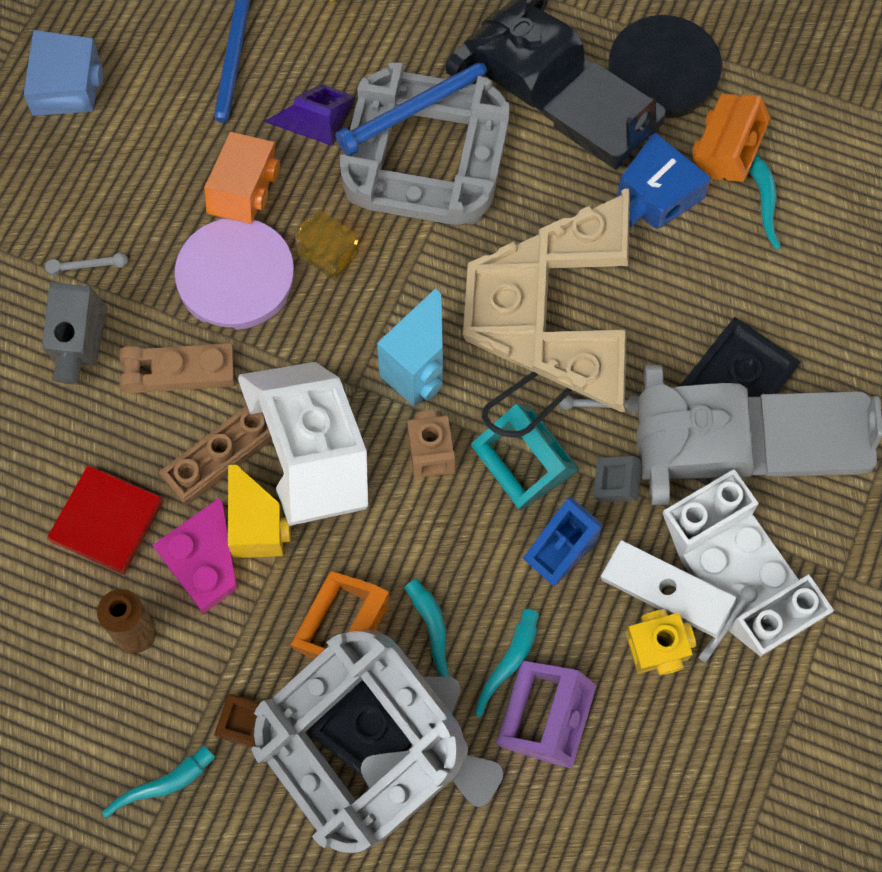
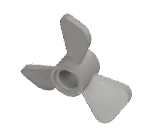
M423 677L452 714L460 694L458 681L452 677ZM410 751L367 757L362 763L361 772L369 789L403 760ZM467 755L459 772L452 781L471 805L482 807L488 804L503 779V771L496 762Z

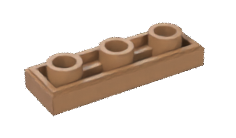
M246 405L159 471L161 478L185 506L189 505L228 475V465H241L272 441L263 412L250 414ZM219 447H227L222 453L215 452Z

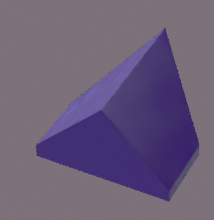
M320 84L296 96L292 106L264 122L333 146L336 141L335 133L341 130L354 104L355 96Z

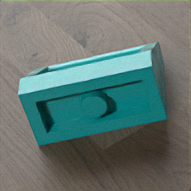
M516 403L494 425L503 430L512 431L516 429L519 431L526 428L538 414L531 406ZM543 421L530 433L522 436L523 440L548 471L527 491L523 489L491 446L492 443L503 436L488 428L471 444V447L519 510L526 508L579 470L578 466Z

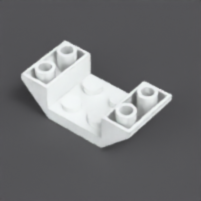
M316 362L240 374L238 380L250 414L263 412L284 472L276 490L288 525L291 526L366 510L368 507L367 451L340 378Z
M735 469L665 509L663 516L679 558L690 575L737 598L736 604L741 599L740 592L742 588L752 586L757 590V599L746 605L728 631L761 657L830 615L834 609L809 574L800 580L796 577L753 516L759 503Z

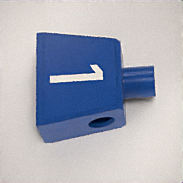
M654 133L620 179L617 196L621 195V190L629 189L630 193L629 228L635 225L641 218L653 228L659 229L705 198L711 177L658 134Z

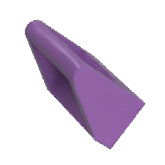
M523 661L516 677L496 745L554 765L572 768L597 685L579 670ZM535 677L558 684L541 743L516 738Z

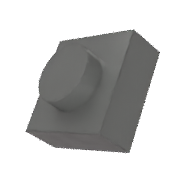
M635 456L598 458L593 498L602 503L638 501L642 460Z

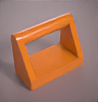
M330 571L290 647L312 659H315L325 650V648L311 644V641L340 588L365 600L349 632L377 630L390 605L389 591L374 584Z

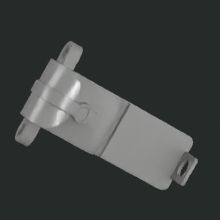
M662 365L644 366V391L638 399L639 426L636 432L637 449H640L642 460V480H650L651 505H669V479L719 478L735 469L740 477H751V475L772 477L856 475L871 472L877 463L876 448L882 439V414L879 396H873L872 400H870V397L864 392L763 394L761 397H748L747 388L735 383L668 387L663 384Z

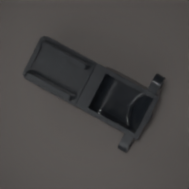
M511 0L501 10H495L481 23V27L469 36L463 45L450 56L446 64V73L449 76H453L475 63H484L487 68L485 76L532 108L535 107L543 112L545 117L554 122L556 130L615 170L650 135L657 133L659 127L666 119L665 108L657 103L655 98H649L596 62L592 64L584 58L583 43L577 32L566 23L544 12L548 0Z

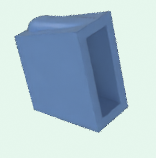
M33 30L24 88V97L32 116L94 111L96 89L103 84V67L100 64V58L93 38Z

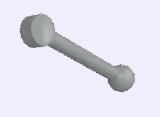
M118 252L113 257L65 263L51 259L46 262L45 270L50 276L55 277L65 270L108 265L122 268L127 265L128 258L124 253Z
M570 395L558 404L565 411L570 410L572 407L611 408L594 399H573ZM634 395L625 400V408L629 412L638 413L639 396Z
M745 586L740 592L741 599L731 611L717 638L713 637L698 657L701 661L706 663L746 605L757 599L758 592L754 587Z

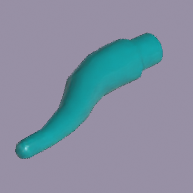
M756 152L749 169V174L760 191L761 217L767 238L773 248L778 250L781 244L775 235L773 221L777 199L775 180L766 161H763Z
M418 578L414 579L404 589L413 600L412 605L420 613L427 625L431 654L439 676L450 677L445 659L446 627L441 609L430 590L426 591Z
M524 609L522 611L520 622L515 626L508 651L490 675L480 694L475 709L476 717L483 715L488 700L498 686L513 674L528 656L537 634L538 612L531 609Z
M203 745L191 757L188 755L170 773L153 781L140 784L119 796L102 811V816L109 817L120 807L137 800L167 796L184 789L204 773L203 769L216 757Z

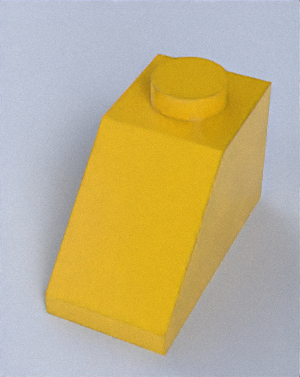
M228 465V547L232 557L283 556V542H291V526L288 525L286 517H283L279 502L238 465Z

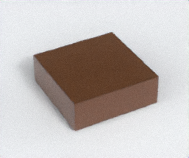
M228 693L214 736L249 748L255 747L254 728L257 716L254 712L261 702Z

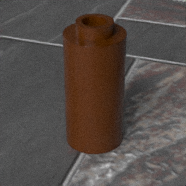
M116 589L108 592L100 600L97 607L98 620L122 651L137 654L147 650L153 644L156 638V626L137 595L126 589Z

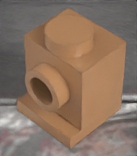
M434 410L421 411L415 414V420L407 421L414 478L455 473V455L448 416L439 417V413ZM430 437H438L433 442H427L423 439Z

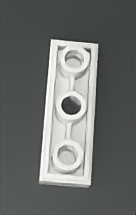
M622 540L601 575L602 581L659 610L666 609L669 615L680 613L683 622H689L691 626L715 638L719 636L737 602L735 596ZM670 585L676 588V591L671 595L661 593L665 586Z

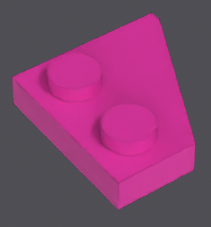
M220 498L153 544L155 551L202 614L238 589L232 555L228 547L225 507Z

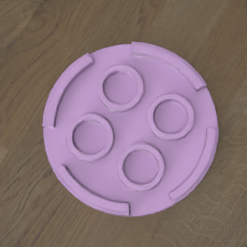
M225 218L203 226L184 243L175 264L176 286L180 298L188 311L203 323L208 322L222 327H234V330L257 326L277 314L287 302L286 298L292 288L295 275L292 254L287 243L274 229L256 220H253L252 224H247Z

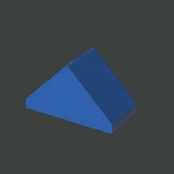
M570 496L523 559L552 586H555L597 544L603 524Z

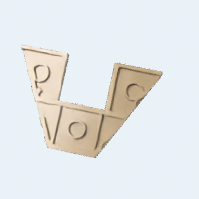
M629 189L621 190L620 196L593 209L590 206L585 207L575 217L562 218L539 229V234L517 245H515V242L509 243L499 248L493 255H484L469 262L463 325L465 341L613 409L625 412L626 331L546 332L549 268L628 266Z

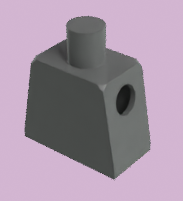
M50 282L42 346L43 350L56 361L53 380L56 382L78 384L81 365L95 366L97 363L108 307L91 286Z

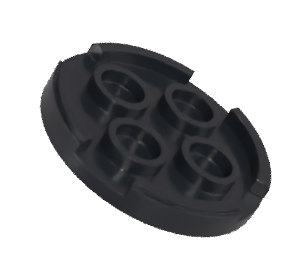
M656 15L639 19L619 33L610 50L608 71L649 98H655L656 102L665 108L666 118H676L691 114L693 109L701 106L714 95L722 72V60L715 41L700 26L681 17Z

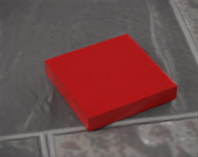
M87 465L47 539L53 544L124 575L157 515L163 500L155 494Z

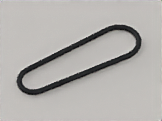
M531 372L488 402L482 409V419L491 431L501 436L522 437L530 433L573 390L566 388L522 430L508 431L495 426L488 418L489 410L539 375Z

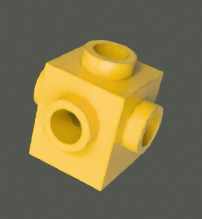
M666 609L647 613L641 616L642 623L631 625L627 628L625 634L637 674L657 669L659 676L684 669L683 662L688 661L693 655L691 648L696 647L695 636L690 623H683L680 613L668 615ZM657 638L664 639L668 647L661 646Z

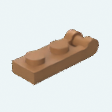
M232 343L146 349L128 346L120 349V364L124 366V374L120 375V390L123 392L140 393L235 386L234 347ZM152 366V374H140V367Z

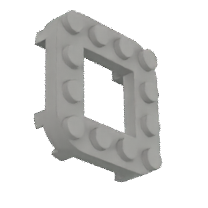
M388 63V69L378 71L367 79L363 77L357 88L358 100L350 131L446 79L403 72V63ZM478 76L476 84L471 83L414 114L416 116L469 125L458 175H456L454 182L382 170L392 127L357 145V153L351 156H346L345 154L340 156L342 185L348 201L352 204H357L362 208L372 211L446 224H476L489 209L494 198L508 132L509 102H506L503 95L492 87L491 80Z
M377 630L353 631L334 636L326 642L329 646L272 699L263 700L254 712L257 716L254 728L256 746L252 747L251 750L258 764L268 763L315 827L317 832L312 838L323 848L331 847L334 850L345 853H358L384 841L455 778L468 753L467 743L454 716L401 648L391 638ZM363 680L412 743L413 747L409 749L410 753L358 800H355L305 732Z

